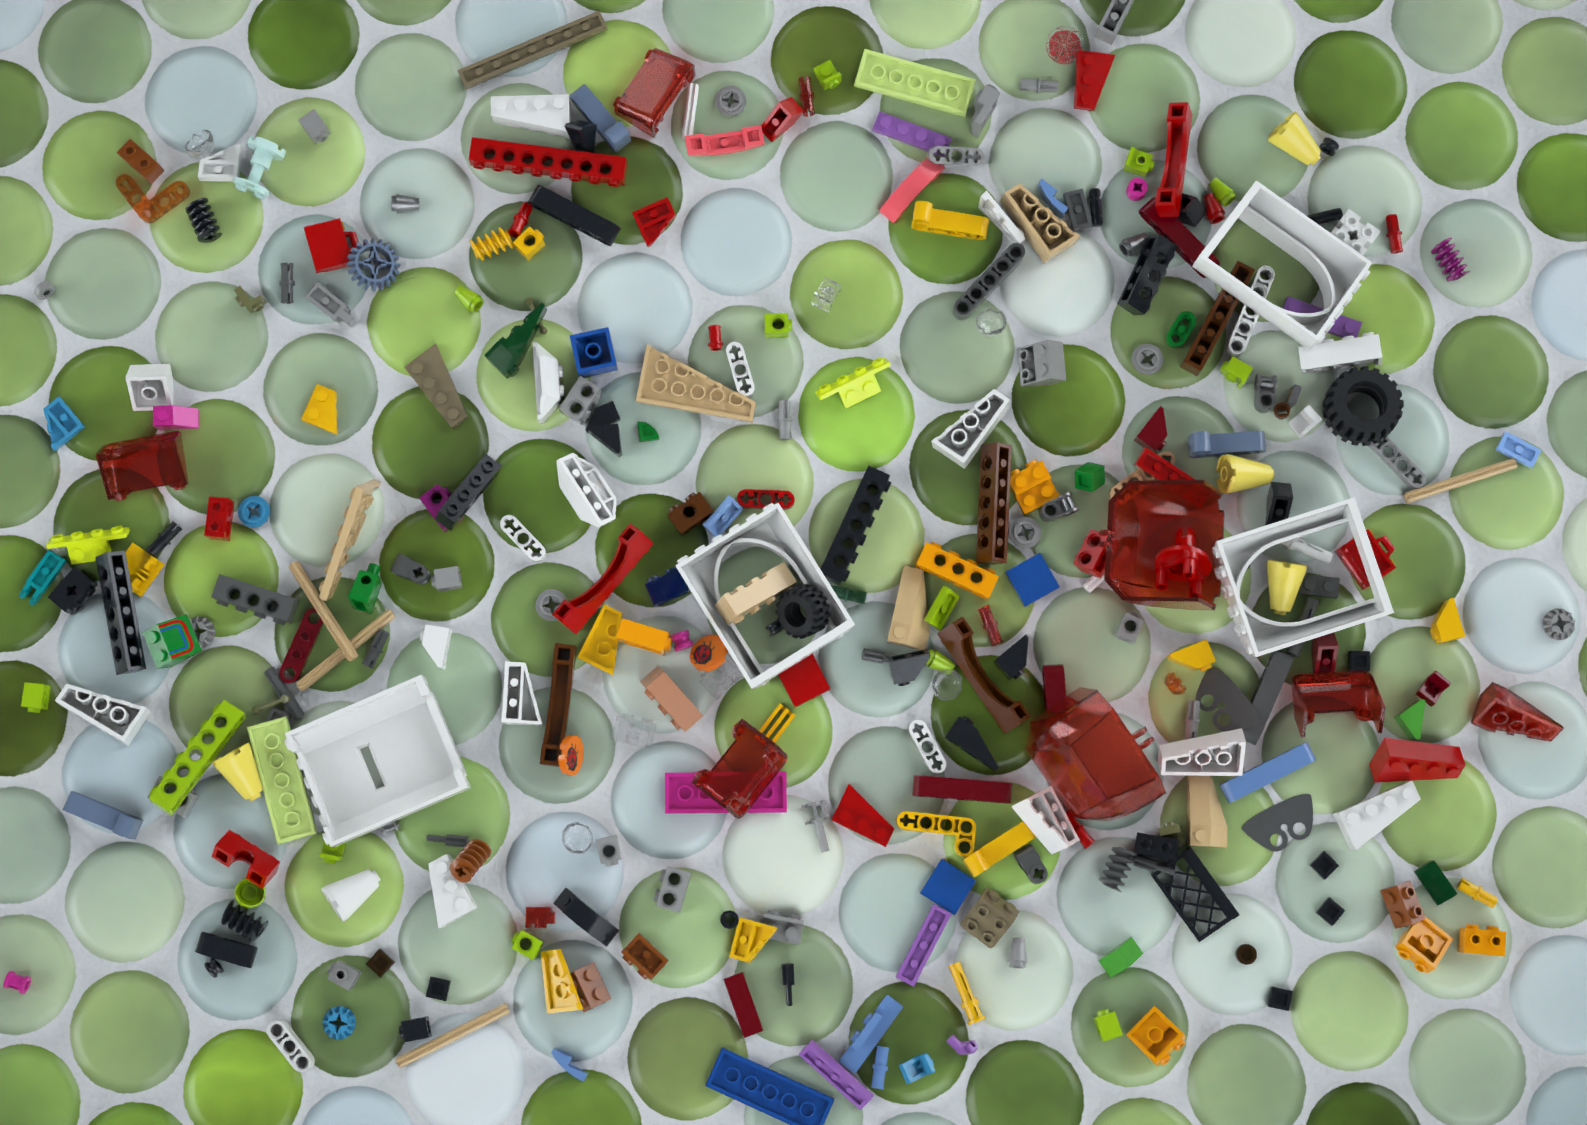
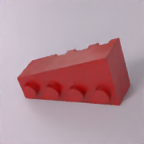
M1392 738L1383 739L1369 763L1374 783L1454 779L1459 777L1466 765L1460 747Z

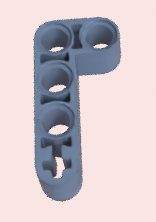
M585 84L569 95L572 103L587 121L597 124V133L615 153L631 142L630 133L621 121L617 122Z
M1208 431L1191 433L1188 437L1190 458L1266 452L1264 431L1209 434Z
M74 791L70 792L63 807V810L112 830L113 833L128 839H136L144 821L141 818Z

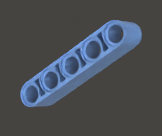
M1305 742L1242 773V776H1236L1220 784V787L1228 803H1231L1316 761V758L1308 742Z

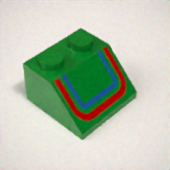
M187 614L158 623L142 632L157 669L172 668L202 651Z

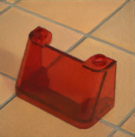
M658 48L650 49L645 56V62L622 96H618L614 101L615 115L654 138L659 131L656 127L664 120V114L682 87L685 88L687 82L691 83L695 78V65Z
M180 431L109 443L102 446L96 453L108 500L122 501L127 499V495L131 492L166 485L174 488V490L184 489L189 483Z
M741 719L734 725L732 737L735 741L712 770L703 769L698 771L691 782L737 819L742 818L749 811L788 759L787 754L776 743L744 719Z

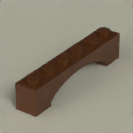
M961 617L945 627L937 635L974 688L976 694L985 704L986 709L997 722L998 727L1006 734L1031 716L1020 700L1016 702L1005 695L988 677L974 649L972 634L974 632L964 617Z
M555 643L549 708L540 756V764L544 766L559 767L558 757L562 754L560 744L567 733L577 647L575 645Z

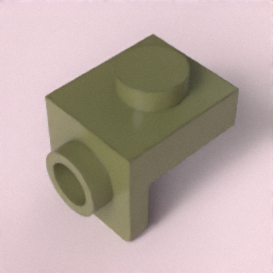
M241 286L234 289L238 295L235 297L236 301L241 307L245 306L251 314L262 310L267 303L262 295L251 300Z
M1173 821L1164 823L1162 828H1158L1161 837L1181 841L1180 847L1186 845L1181 825L1175 824Z

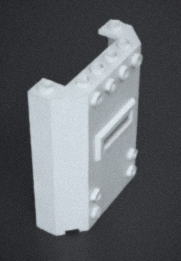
M419 675L285 733V745L289 751L292 750V752L297 753V765L305 773L304 782L306 787L312 790L314 795L311 797L315 808H319L321 813L319 819L325 832L322 836L327 845L330 844V847L339 846L471 788L466 778L465 767L433 691H430L428 682L423 675ZM369 746L384 786L378 789L374 785L360 750Z

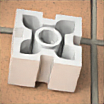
M1348 209L1331 231V234L1363 256L1381 231L1370 223L1364 226L1359 222L1361 217Z

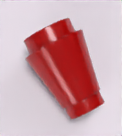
M1214 194L1205 195L1203 200L1207 212L1206 219L1210 221V224L1223 221L1225 219V211Z

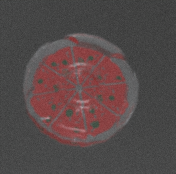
M1070 26L1057 27L1048 35L1046 41L1048 56L1059 64L1076 62L1077 51L1084 50L1083 36H1081L1076 28Z

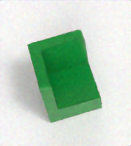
M1087 462L1075 470L1076 489L1094 492L1105 484L1104 465Z

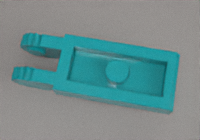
M49 549L26 580V584L19 597L22 599L26 598L34 587L37 590L31 597L29 604L32 606L36 605L65 566L67 560Z

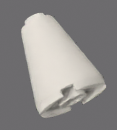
M367 869L321 888L327 901L332 905L335 913L344 922L380 886L378 882L381 879L375 870L371 872Z

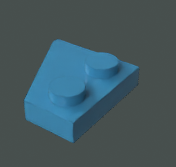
M57 397L43 409L48 422L47 429L51 437V448L54 451L60 449L86 428L61 397Z

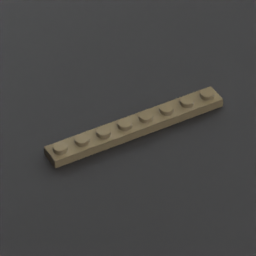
M599 10L457 71L467 90L608 29Z

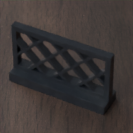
M1190 846L1178 855V861L1184 858L1187 862V873L1175 872L1186 875L1184 887L1172 885L1173 875H1171L1170 884L1161 883L1157 875L1162 873L1161 871L1156 870L1151 876L1200 942L1240 914ZM1169 861L1164 866L1169 868L1173 865L1175 870L1176 861ZM1190 868L1193 870L1195 874L1189 873ZM1189 876L1198 877L1200 880L1199 889L1187 887ZM1164 886L1170 887L1169 892L1166 890ZM1172 887L1184 889L1182 901L1174 900L1171 897ZM1186 890L1198 892L1197 904L1185 902ZM1201 893L1211 895V906L1199 904ZM1214 901L1219 907H1213ZM1176 903H1181V904H1182V905H1181V909L1179 908V906H1178ZM1184 904L1196 906L1194 918L1184 915ZM1198 907L1210 909L1209 920L1197 918ZM1213 909L1222 911L1226 918L1221 922L1211 921ZM1189 920H1194L1193 926L1189 922ZM1196 921L1208 923L1207 931L1201 936L1195 930Z

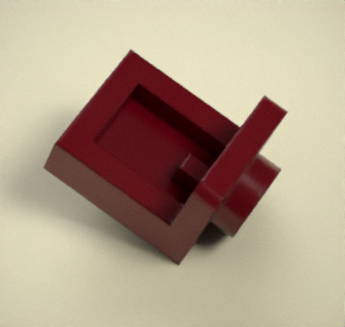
M1434 671L1424 680L1416 695L1432 707L1436 704L1443 691L1450 686L1451 682L1438 671Z

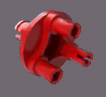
M1179 528L1176 532L1175 546L1162 549L1155 557V589L1159 591L1167 590L1168 578L1189 582L1188 597L1198 599L1201 598V587L1204 583V577L1211 572L1212 560L1206 552L1195 547L1196 534L1192 528H1187L1186 537L1182 535L1183 529Z

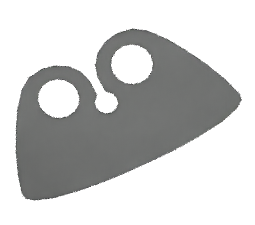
M1214 666L1205 672L1197 691L1196 700L1200 702V709L1206 712L1217 708L1219 702L1225 703V707L1217 710L1213 715V723L1217 729L1221 731L1246 729L1260 723L1259 715L1251 702L1227 675ZM1209 694L1213 696L1214 703L1210 707L1202 705L1201 699L1204 695ZM1225 713L1230 716V723L1228 725L1222 726L1218 723L1217 719L1220 714Z
M1298 795L1269 807L1248 820L1242 827L1243 831L1263 847L1276 852L1284 849L1288 843V837L1285 831L1281 829L1282 824L1288 826L1287 831L1292 838L1296 840L1305 839L1311 833L1313 823L1311 795ZM1301 822L1305 825L1306 831L1303 835L1294 833L1293 826L1295 823ZM1273 834H1280L1283 838V843L1278 847L1273 846L1270 842Z

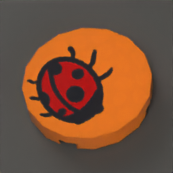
M707 635L694 644L689 657L697 670L710 672L724 663L728 650L718 635Z
M567 735L560 744L562 754L558 757V763L563 774L573 776L579 772L582 766L584 748L579 736Z

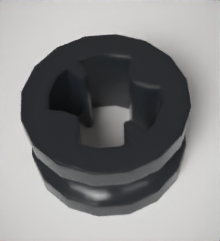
M1326 137L1319 148L1323 153L1334 156L1335 150H1338L1339 145L1333 139Z
M777 620L765 627L766 630L770 631V637L782 631L781 623Z
M731 910L723 912L720 918L722 926L727 929L736 927L739 921L738 915ZM729 913L730 916H735L734 924L731 926L728 923H724L725 915Z
M211 958V961L209 963L205 962L204 966L210 975L216 978L219 972H224V969L215 958Z

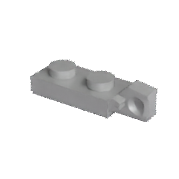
M317 282L304 296L335 322L340 324L344 321L350 327L356 323L354 318L349 315L351 310L320 283Z

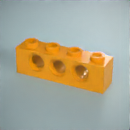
M926 542L915 567L985 600L989 599L999 576L995 575L996 571L987 567L982 569L977 566V562L971 559L965 561L959 558L960 555L954 551L949 550V552L941 549V545L935 542L930 544ZM938 556L943 557L945 564L938 566L935 564L934 559ZM960 565L963 568V573L955 574L952 567ZM974 573L979 574L981 582L974 583L971 580V575Z

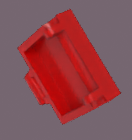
M340 218L304 227L316 274L348 267L346 263L351 260L347 256L351 254L350 250L352 247L357 248L356 244L359 242L356 232H346ZM346 237L350 238L352 247L348 248Z
M1367 529L1366 532L1381 576L1383 577L1396 568L1393 560L1389 559L1395 547L1387 536L1375 539L1373 532ZM1353 538L1334 552L1359 587L1364 590L1370 586ZM1379 542H1381L1382 545L1385 547L1387 553H1385L1384 550L1381 548Z

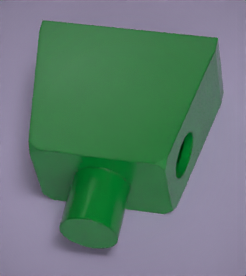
M369 563L367 571L359 570L348 596L354 609L372 614L382 585L378 575L381 568L379 565Z

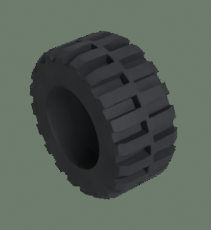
M1362 366L1360 370L1354 367L1349 372L1344 371L1334 380L1325 394L1322 404L1324 407L1322 411L1323 417L1328 418L1325 423L1328 428L1332 427V433L1335 436L1340 435L1342 437L1341 440L1345 443L1349 440L1352 441L1351 445L1358 446L1359 443H1362L1363 446H1369L1372 442L1376 444L1391 433L1402 417L1403 411L1401 409L1404 407V401L1400 400L1402 392L1400 389H1396L1398 384L1395 380L1391 382L1388 379L1390 376L1386 373L1384 375L1379 373V369L1373 368V370H1369V367ZM1361 392L1372 397L1379 407V417L1370 421L1355 417L1347 407V395Z

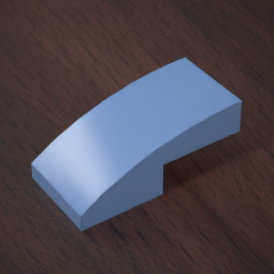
M1041 179L1037 187L1039 194L1049 209L1062 219L1068 207L1055 198L1057 190Z
M557 1048L552 1050L553 1057L564 1070L583 1082L586 1080L588 1072L570 1064L573 1059L572 1055Z

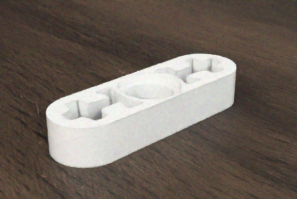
M731 342L726 347V355L738 393L749 398L754 394L755 388L744 348L739 342ZM733 347H736L737 350L740 349V351L738 352V361H735V356L733 353H729L732 351ZM743 365L746 368V372L743 375L736 374L734 371L736 366ZM742 379H745L747 387L751 386L748 393L740 390L743 388Z
M506 515L501 519V529L533 562H541L545 559L546 550L543 545L516 517ZM507 520L510 522L514 521L513 526L518 530L514 536L511 535L514 531L510 527L505 528ZM522 533L529 536V540L525 544L518 542V536ZM532 544L536 550L542 549L540 551L541 556L532 557L533 551L530 548L526 551L525 548Z
M914 720L908 728L910 736L929 771L933 774L942 773L946 768V761L925 722ZM914 724L922 725V735H928L927 738H923L919 743L917 741L920 738L919 734L912 731L915 728ZM925 741L933 744V750L929 753L922 750L921 746ZM936 751L938 755L934 757L937 762H942L941 770L933 769L931 766L934 764L932 758L927 760L926 756H931Z

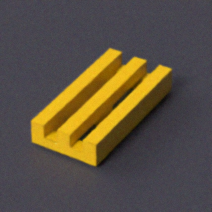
M779 703L756 736L772 748L796 715ZM780 709L784 711L764 737L762 733ZM788 714L790 717L770 742L768 738Z

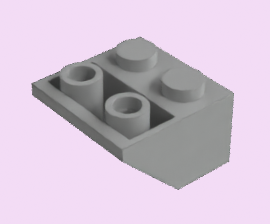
M1044 340L1017 348L1021 387L1052 385L1066 381L1063 342Z

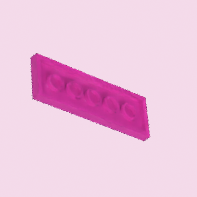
M665 773V814L787 813V773Z

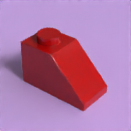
M792 97L780 101L761 125L763 134L771 142H774L795 124L804 110Z

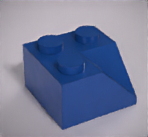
M608 327L570 335L579 376L585 378L618 370Z

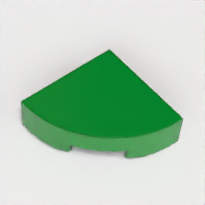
M637 422L640 442L659 440L657 431L651 425L645 422Z

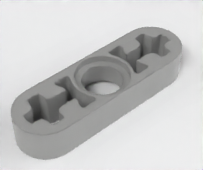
M933 146L927 153L929 161L934 164L978 166L984 161V153L978 148ZM937 149L938 153H946V149H948L946 157H938L937 161L936 157H933V153H936ZM955 150H958L961 154V158L957 162L951 159V154ZM974 151H976V155H979V159H976L975 162L973 159L965 158L966 155H974Z

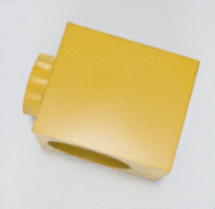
M529 226L513 242V245L529 261L545 246L544 236L538 229L533 230ZM534 239L535 243L533 245H526L527 240Z

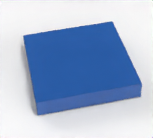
M1041 553L1005 572L1024 607L1060 588Z
M941 859L920 894L955 915L976 880Z

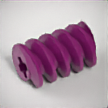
M1452 237L1440 242L1431 251L1432 255L1438 254L1435 257V261H1442L1438 265L1439 268L1446 267L1442 272L1443 275L1450 274L1446 278L1447 282L1458 280L1471 272V270L1464 271L1468 266L1467 264H1460L1464 258L1456 257L1460 251L1452 250L1456 246L1455 243L1449 244Z

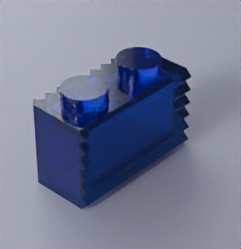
M676 567L666 570V574L661 577L655 575L647 579L648 582L645 583V587L655 608L691 592Z

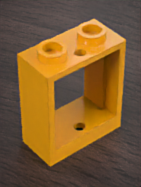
M624 618L621 620L616 636L617 640L621 643L665 656L666 651L670 652L673 642L669 632Z

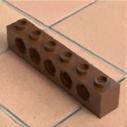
M1237 261L1230 274L1247 286L1255 269ZM1223 288L1180 368L1195 376H1198L1202 371L1239 301Z
M994 442L981 445L976 547L977 563L988 565L1007 563L1012 445Z

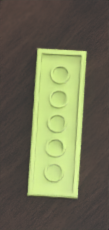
M864 49L854 87L965 117L976 79Z
M287 716L247 727L277 845L318 834L302 770L299 769L296 759H298L297 753L292 752V750L289 751L284 742V739H286L285 733L291 731Z

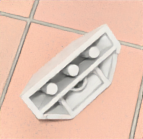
M532 342L537 420L541 424L562 403L561 397L565 396L564 385L560 383V377H564L563 365L559 366V362L554 356L537 342Z
M575 453L558 459L556 462L559 487L580 520L596 527H601L616 519L617 499L596 466L585 459L579 458Z

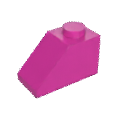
M175 405L153 406V426L158 430L199 429V409Z

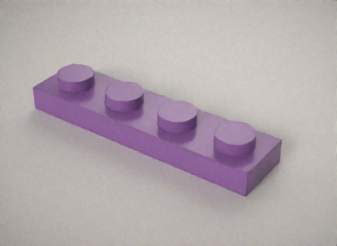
M880 111L872 130L927 152L933 146L949 147L952 138ZM938 149L936 153H933L941 157L946 156V153H938Z
M1289 296L1286 298L1283 309L1297 313H1316L1324 310ZM1340 315L1337 320L1335 319L1334 325L1328 333L1341 338L1345 336L1357 338L1362 322Z
M935 904L932 905L895 976L896 978L914 987L951 916L950 912Z
M813 1040L799 1053L807 1063L859 1110L873 1098L874 1095Z

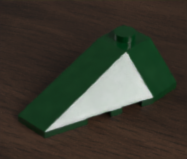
M543 303L524 318L522 326H514L507 339L504 337L499 339L484 355L490 364L506 379L510 376L513 377L519 371L518 367L521 365L547 312V308Z

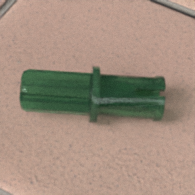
M831 585L837 597L845 600L844 602L865 603L867 592L849 589L848 586L843 588Z

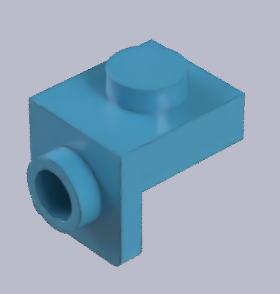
M928 1053L917 1055L899 1064L906 1084H910L935 1072L933 1060L929 1057Z

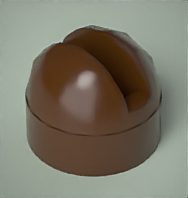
M1278 403L1274 408V415L1278 419H1286L1290 414V407L1286 403Z

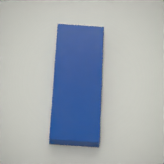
M723 1047L705 1085L789 1125H824L835 1100L833 1097Z

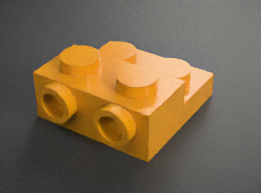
M1035 459L1026 464V469L1020 471L1018 468L1011 472L1010 490L1024 515L1042 507L1046 502L1059 496L1042 460L1037 462Z
M1425 916L1424 920L1410 925L1409 929L1400 937L1395 948L1399 950L1398 954L1400 957L1410 959L1415 963L1414 967L1418 971L1429 973L1437 967L1453 938Z
M1156 1006L1126 1034L1157 1067L1160 1064L1162 1066L1166 1065L1171 1059L1170 1054L1174 1050L1179 1051L1186 1043L1184 1041L1186 1038L1185 1034Z

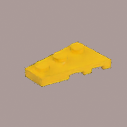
M604 604L577 658L613 676L619 642L616 636L623 613Z
M562 950L540 951L547 1013L582 1010L583 1007Z

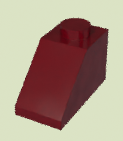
M1160 406L1134 439L1140 446L1148 448L1152 452L1156 450L1160 452L1167 443L1164 441L1168 435L1163 407Z
M1334 632L1312 639L1311 651L1314 678L1334 677L1339 648Z

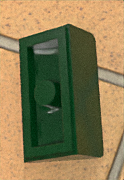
M1429 860L1414 871L1437 906L1457 895V892L1434 860Z

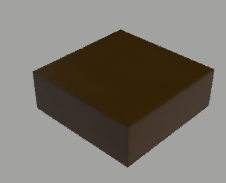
M380 948L366 965L382 978L395 964V961Z

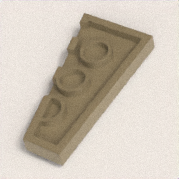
M436 344L405 366V369L452 429L468 418Z

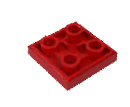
M813 653L778 674L795 708L831 690Z

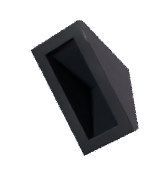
M581 120L566 123L564 127L575 150L593 153L597 124Z
M618 424L591 426L588 428L590 435L619 458L622 456Z

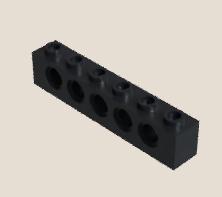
M868 465L820 568L827 580L838 585L842 581L846 582L850 571L847 569L850 563H855L859 554L856 552L858 545L863 546L867 537L864 532L867 527L871 528L875 517L872 515L875 509L879 511L883 503V499H881L883 491L887 493L892 483L889 481V474ZM874 486L878 489V493L870 495L867 492V488ZM867 504L870 510L867 513H862L859 510V506ZM853 522H859L862 528L854 531L850 525ZM844 540H851L853 547L850 549L844 548L842 545ZM837 557H841L845 560V564L838 567L834 564V560Z
M125 551L106 552L95 558L116 675L136 673L146 669L126 553Z

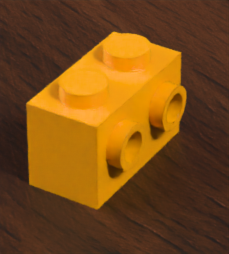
M1466 924V928H1459L1458 952L1505 956L1506 932L1499 931V927L1487 926L1486 930L1479 929V925Z

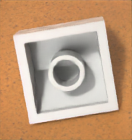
M170 364L130 365L125 378L133 411H151L153 406L173 405L174 380Z

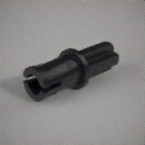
M172 521L161 534L158 533L159 536L147 548L148 553L156 557L168 544H171L170 541L183 529Z

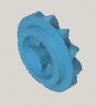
M259 496L247 497L239 505V519L248 527H261L265 522H268L269 515L271 514L270 506L266 500ZM248 507H250L251 509H256L258 507V512L261 516L259 517L253 515L251 517L252 513L250 512Z
M343 1006L331 1008L325 1013L322 1021L323 1030L328 1037L336 1040L349 1037L356 1026L353 1012ZM340 1015L341 1021L347 1023V1025L340 1026L337 1029V1025L331 1022L338 1020Z

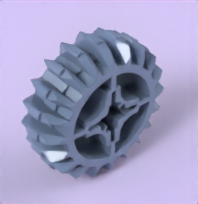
M375 238L371 239L370 244L367 239H364L363 245L358 242L356 244L357 248L352 247L350 250L352 254L347 256L351 260L346 263V266L351 267L348 270V274H354L351 278L352 281L359 280L357 283L358 287L362 283L365 284L364 290L371 286L372 291H376L378 286L382 291L384 285L390 287L391 282L396 281L394 275H399L400 273L396 268H399L401 265L395 262L399 259V256H393L396 250L394 248L389 250V243L383 246L382 239L379 240L378 244L375 242ZM370 251L368 259L358 261V257L363 252ZM378 252L381 253L386 258V260L380 259L378 256ZM372 259H373L374 265H377L376 268H375V271H374L373 265L370 264L371 261H372ZM389 268L386 276L377 279L379 270ZM361 270H366L369 273V277L365 276Z

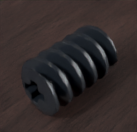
M200 198L191 202L185 210L189 214L188 218L192 221L191 225L195 228L194 232L198 235L197 239L201 243L212 242L222 236V233H216L220 230V227L213 226L217 223V220L210 219L214 216V213L207 212L211 209L210 205H205L208 203L207 198Z
M232 900L223 913L221 924H228L229 929L235 928L236 933L242 932L243 937L249 936V941H255L266 929L268 920L261 924V916L255 920V912L248 916V909L245 908L241 912V906L238 904L234 908V900Z

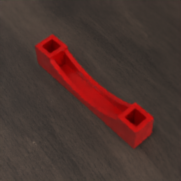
M1188 102L1169 103L1166 159L1160 187L1157 188L1155 201L1159 217H1179L1193 116Z
M629 524L617 538L619 545L616 554L601 578L580 596L570 601L564 600L552 614L575 635L584 627L585 623L597 612L603 602L610 597L615 588L622 583L627 574L654 544L642 531L632 524Z

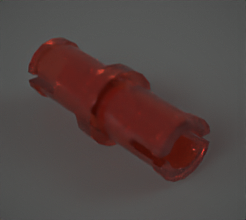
M802 76L798 78L800 86L799 100L802 101L803 116L808 117L809 109L811 117L815 115L813 103L815 96L811 88V78L805 76L806 84H804Z
M986 605L977 610L984 624L982 627L988 634L991 646H994L1004 641L997 627L998 622L995 621L989 607L990 605Z

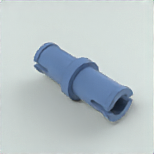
M877 1046L875 1063L872 1064L874 1070L871 1088L884 1090L883 1086L885 1073L888 1071L887 1059L890 1048Z

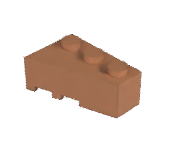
M659 666L640 681L646 688L644 693L651 700L656 699L659 703L657 707L664 715L668 713L673 718L670 722L677 730L681 728L686 732L703 717L699 710Z

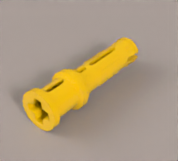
M959 961L949 965L948 968L962 999L961 1008L966 1012L969 1020L967 1023L971 1025L986 1018L981 1014L978 1006L979 1001L977 998H974Z

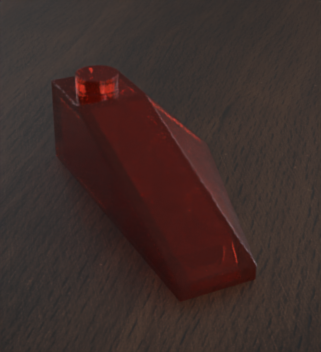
M1494 682L1480 694L1471 719V724L1489 732L1498 730L1513 736L1514 733L1523 734L1527 738L1549 742L1564 729L1561 724L1523 698Z

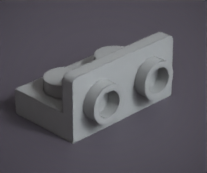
M769 910L768 914L764 913L762 923L777 927V930L770 938L771 940L800 945L804 920H800L801 916L789 914L788 917L780 916L781 912Z

